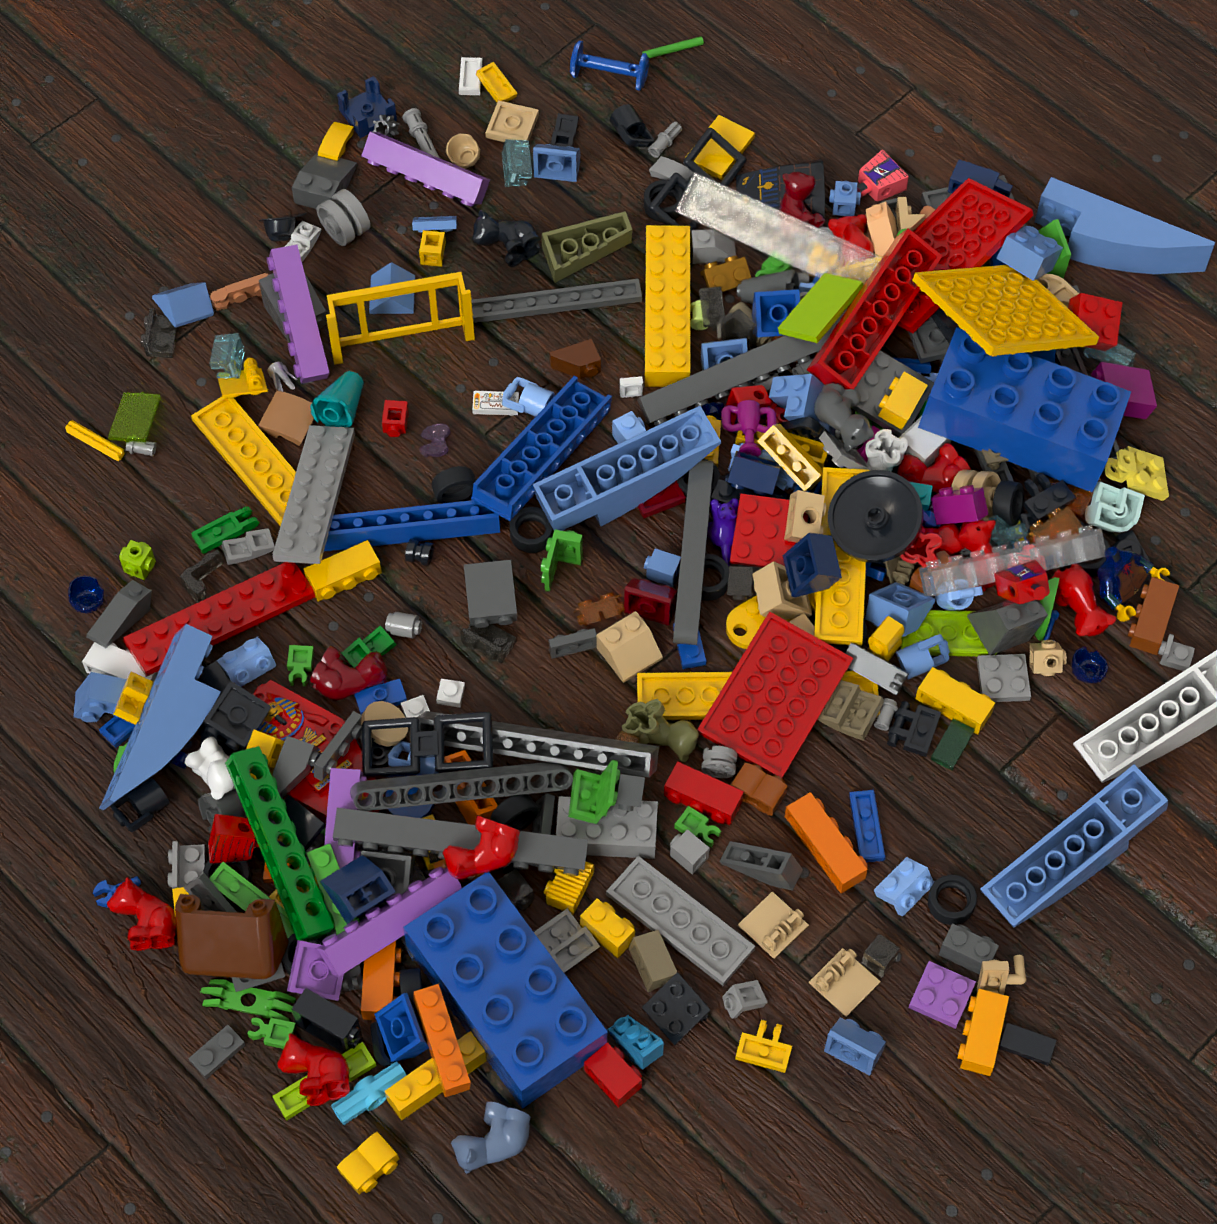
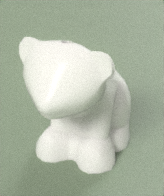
M889 429L878 431L874 439L870 440L865 446L868 457L867 464L872 470L891 472L894 466L901 464L908 447L907 440L904 437L899 439L891 434L892 430Z
M208 737L202 742L201 748L198 751L192 752L186 757L185 764L192 768L194 773L202 777L211 789L212 797L219 800L225 793L232 791L235 786L225 764L229 756L225 754L223 748L218 745L214 737Z

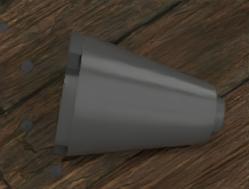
M786 270L743 279L741 284L737 286V296L741 297L742 302L753 304L754 292L799 289L798 272H795L796 270Z
M235 788L225 793L219 800L214 799L211 793H206L198 799L203 821L208 819L211 824L208 827L210 833L215 814L247 818Z

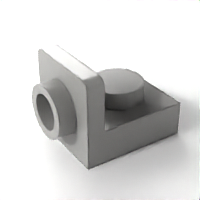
M1169 634L1167 641L1162 640L1158 654L1162 655L1160 664L1185 671L1190 668L1195 648L1173 642L1174 635Z
M758 980L732 985L722 996L724 1006L732 1019L737 1018L743 1011L762 1008L768 1003Z

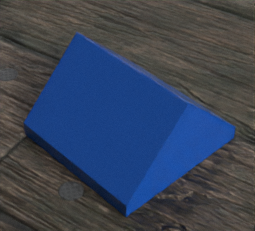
M799 289L754 292L752 319L757 337L785 336L779 334L778 327L800 302Z

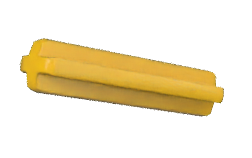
M73 420L69 421L65 427L67 433L116 461H120L125 455L124 449Z

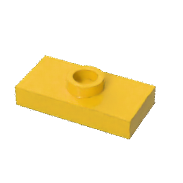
M494 62L476 71V76L496 102L498 100L508 102L517 97L518 93Z

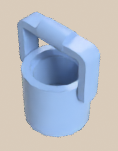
M517 377L503 392L502 405L520 413L525 412L536 417L555 397V393L539 387L536 383ZM519 385L524 387V390L520 396L519 403H516L509 399Z
M963 579L948 580L942 582L937 587L935 599L937 604L946 611L962 610L972 603L974 596L983 595L982 586L972 588Z

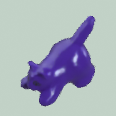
M733 498L730 502L721 504L717 499H713L710 502L713 522H708L707 537L713 545L721 547L722 559L730 566L731 546L733 544L739 500Z

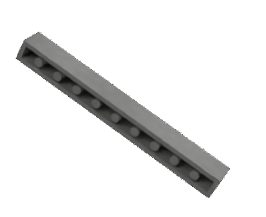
M846 310L818 343L785 335L638 398L637 401L647 424L654 423L657 426L666 422V417L674 414L677 417L687 412V408L690 406L702 407L708 404L707 399L715 396L718 400L729 395L728 390L732 388L750 386L749 381L757 379L758 382L770 377L769 373L777 370L778 373L791 368L789 364L797 361L800 365L811 360L810 355L819 352Z
M425 711L417 717L420 721V732L434 731L435 716L448 714ZM492 721L493 753L598 770H605L612 760L618 761L617 769L620 770V773L650 777L657 771L659 746ZM482 722L444 725V746L483 752Z
M337 808L333 840L338 841L337 845L344 847H353V843L363 844V848L368 850H378V846L387 847L388 852L403 853V850H411L413 855L427 857L428 853L438 854V858L445 859L442 852L449 845L473 850L480 843L481 833L476 829L475 825ZM519 831L518 850L510 862L513 863L514 868L528 869V866L539 867L538 871L552 873L554 869L564 870L563 874L578 876L579 872H584L588 845L587 839Z

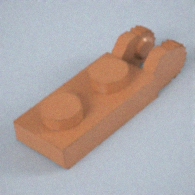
M263 273L217 289V291L214 290L210 295L212 307L218 311L224 310L231 303H241L247 298L262 296L259 280L268 276V274Z

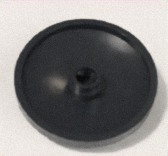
M884 470L866 471L848 479L834 494L828 510L829 529L838 547L848 556L867 563L886 562L905 553L917 540L924 519L920 497L911 483L896 473Z

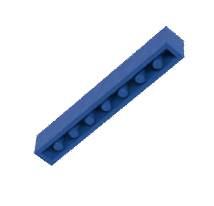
M473 500L333 515L324 551L348 549L366 540L369 541L371 546L408 543L410 539L426 541L500 533L499 515Z

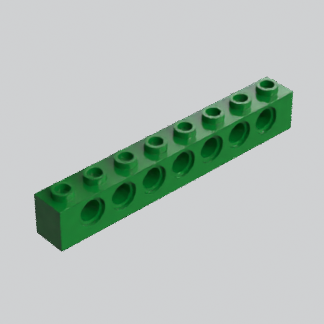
M260 746L232 753L225 762L297 940L309 942L327 936L334 928L332 914L327 911L323 892L318 889L314 879V871L308 865L305 857V849L299 843L295 825L290 821L286 812V803L280 797L276 779L269 771L267 757L265 754H262ZM250 773L254 774L257 779H254ZM259 795L263 796L266 801L261 800ZM268 818L273 819L276 824L271 823ZM277 840L283 842L285 847L281 846ZM287 863L291 864L294 870L289 868ZM296 886L301 887L304 893L300 892ZM306 909H309L313 913V916L309 915Z

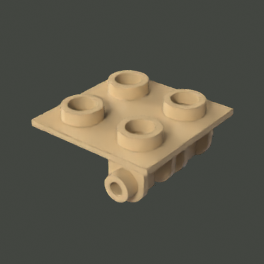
M771 892L738 926L775 959L809 924L802 919L804 914L799 909L793 911L776 894Z
M842 948L809 981V984L847 1017L881 981L855 959L857 955L852 949L846 951Z

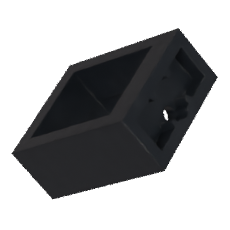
M305 988L292 1007L297 1027L342 1053L352 1048L355 1049L363 1040L357 1017Z

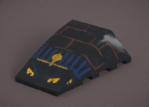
M822 159L736 175L737 213L761 218L769 216L776 218L777 221V213L785 194L783 174L802 172L815 178V188L804 200V205L812 214L820 213L824 218L825 186Z

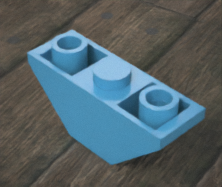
M629 1015L618 1019L613 1026L607 1029L630 1061L642 1070L663 1055V1040Z

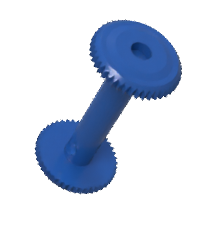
M578 41L574 46L571 56L570 74L576 78L580 66L632 76L636 77V90H641L644 87L648 74L649 57L646 53H643L638 65L583 54V41Z

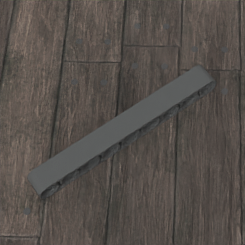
M701 460L689 470L673 643L697 645L714 461Z
M542 762L360 781L351 787L350 795L357 809L371 811L560 791L571 786L573 776L565 764ZM564 772L560 779H555L556 774ZM534 775H540L538 780L530 782ZM516 777L512 784H506L509 778ZM485 780H492L490 785L482 787V783ZM467 782L465 788L457 789L460 783ZM436 785H443L440 791H432ZM411 788H418L416 793L412 795L408 794V791ZM393 790L391 796L383 797L384 792ZM361 793H369L367 798L363 800L358 799Z

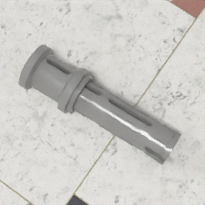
M412 108L406 111L402 116L403 121L408 124L410 128L409 133L412 137L416 138L421 151L440 158L427 134L428 126L422 121L420 110Z

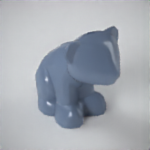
M487 1102L484 1122L490 1126V1132L484 1138L458 1135L451 1142L459 1166L468 1174L486 1164L500 1162L516 1156L526 1146L529 1138V1121L531 1118L529 1114L515 1108H508L496 1102Z

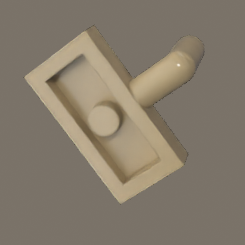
M1015 955L1013 957L1015 974H1009L1008 961H982L977 992L978 989L1004 995L1006 985L1024 984L1026 982L1024 957L1022 955Z

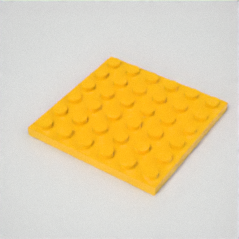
M1008 265L916 272L912 281L920 287V290L925 292L947 316L951 317L958 324L959 328L963 329L990 356L1096 345L1099 336L1037 279L1032 281Z

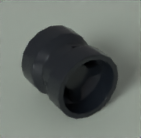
M410 539L406 548L405 561L413 563L417 560L422 565L429 566L433 557L434 544L429 542L420 544L418 540Z

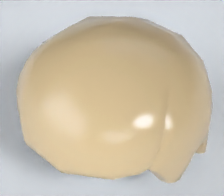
M460 133L448 141L446 154L453 164L467 169L475 165L480 158V148L471 135Z

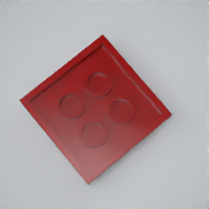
M740 494L730 556L731 564L763 568L774 561L785 566L783 555L796 544V542L784 540L790 500ZM804 513L803 519L808 523L809 515Z

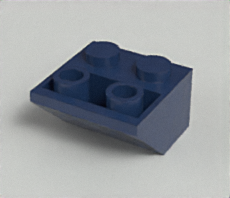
M736 451L727 482L732 483L731 486L737 489H745L746 487L753 489L754 493L762 496L772 495L780 471V465L772 460Z
M364 855L320 881L347 924L386 901L396 892L383 871Z

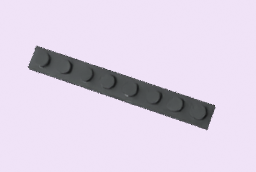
M639 279L472 299L473 323L642 302Z

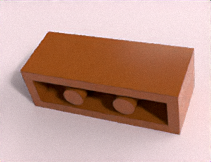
M1155 577L1151 578L1149 585L1144 584L1140 595L1141 598H1144L1143 604L1138 603L1136 615L1134 616L1138 620L1136 624H1131L1128 637L1132 638L1130 647L1157 655L1179 585Z

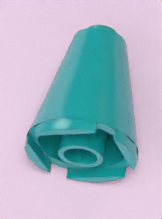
M347 371L320 393L310 406L313 418L317 422L320 420L325 426L351 427L364 384L361 376L356 372Z

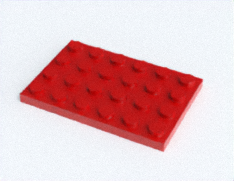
M769 611L697 731L700 735L717 745L733 749L738 757L751 764L759 765L766 773L772 776L777 775L783 779L820 714L851 665L853 658Z

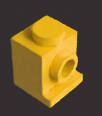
M423 230L419 249L420 265L442 267L446 244L445 232Z

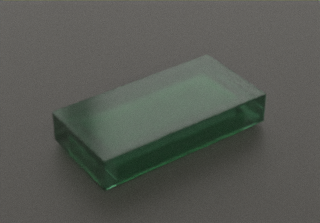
M953 718L932 754L931 760L953 771L975 729Z

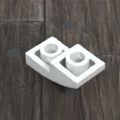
M302 221L295 228L291 235V240L286 246L298 245L301 261L303 262L321 233V228Z

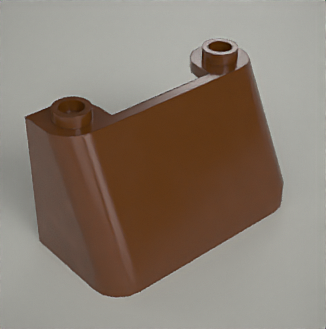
M191 894L179 895L175 905L179 962L183 972L193 975L267 979L276 973L289 944L276 900L257 899L249 904L245 913L200 910L201 902L199 897Z

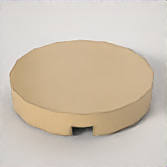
M378 701L367 706L362 714V723L367 720L406 717L393 704ZM408 727L372 730V738L379 745L387 747L396 746L405 738Z

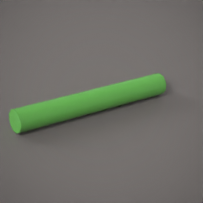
M702 36L643 51L642 54L646 53L650 59L703 45L704 41Z

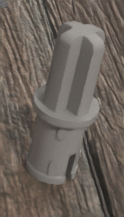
M674 122L664 132H660L657 140L648 148L649 154L654 158H658L667 147L673 144L672 141L682 131V126L678 122Z

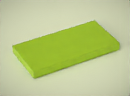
M824 273L778 327L779 334L818 343L855 299L863 287V282Z
M930 610L917 631L901 637V649L940 634L948 642L949 656L977 657L989 655L967 617L968 614L975 611ZM939 645L928 649L931 656L941 655Z

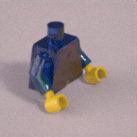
M1110 547L1104 552L1107 560L1097 571L1100 582L1099 594L1113 610H1117L1118 620L1125 622L1130 620L1129 617L1135 616L1136 611L1132 606L1124 607V605L1150 578L1148 573H1151L1152 577L1164 580L1160 577V573L1163 576H1169L1170 572L1166 568L1156 569L1153 567L1154 564L1131 550L1122 551L1116 547Z

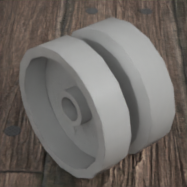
M341 189L332 196V200H325L316 208L317 215L324 229L341 246H346L354 240L355 235H362L370 228V220L363 206L346 189Z

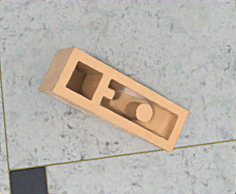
M886 201L866 209L867 224L876 258L884 256L898 234L896 219Z

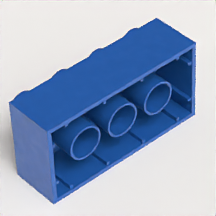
M956 327L918 428L979 451L991 449L992 452L1001 453V457L1009 459L1008 462L1038 473H1044V475L1059 481L1063 480L1067 484L1093 492L1107 464L1131 391L1026 352L1013 355L990 356L963 329Z
M489 872L484 873L403 927L406 948L433 985L439 984L444 1001L466 1032L471 1031L484 1048L487 1061L522 1109L582 1068L584 1062L607 1043V1030Z

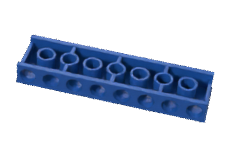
M573 376L473 483L471 499L511 521L535 494L533 484L551 476L610 412L612 396L608 394L605 397L579 383L578 377Z

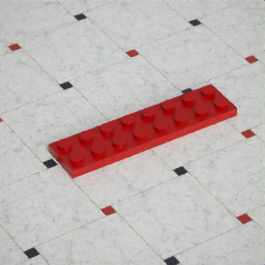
M285 562L123 637L128 650L147 677L159 671L174 635L185 624L213 636L210 644L215 645L316 596L312 586L296 563Z

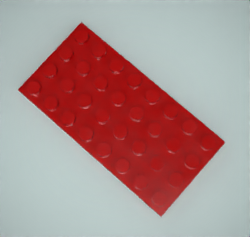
M968 178L913 232L942 255L933 271L981 267L1003 246L1006 237L1011 233H1016L1034 214L1031 208ZM920 290L897 325L914 333L940 307L925 292Z

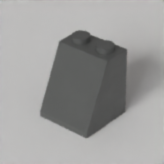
M274 273L259 280L263 305L287 341L291 343L289 334L285 335L283 322L285 317L284 313L280 314L277 300H280L279 293L273 289L272 279L275 277ZM305 274L318 329L320 330L327 325L326 310Z
M511 560L464 564L470 626L484 628L489 626V624L509 625L513 621H517Z
M1005 600L967 615L989 655H994L1028 642L1048 616L1039 600H1033L1024 604Z

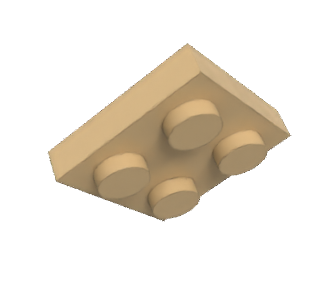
M498 100L485 132L486 138L527 147L539 116V110Z

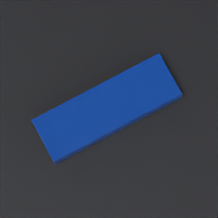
M874 790L850 792L849 799L858 855L862 856L866 862L884 861L885 853Z

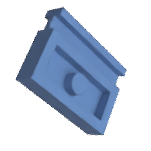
M457 216L414 217L412 221L413 230H418V232H423V230L453 231V229H457Z

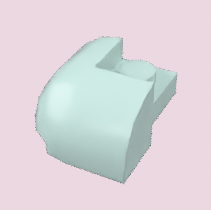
M1098 482L1094 488L1091 505L1086 506L1085 520L1088 524L1109 532L1121 533L1128 531L1139 520L1145 495L1127 488L1118 489Z

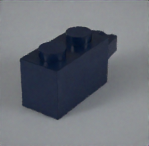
M958 160L950 177L948 192L953 193L968 178L1006 197H1010L1013 185L999 179V172L972 164L971 162Z

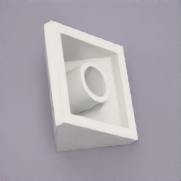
M920 417L899 439L904 437L907 440L906 455L910 454L919 458L929 467L939 455L940 447L945 443L950 444L951 440L918 428L921 420Z

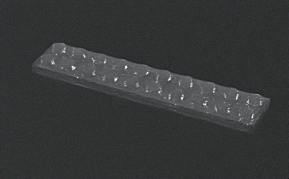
M694 172L675 209L676 213L714 229L727 237L819 279L824 273L862 281L864 285L882 259L877 254Z

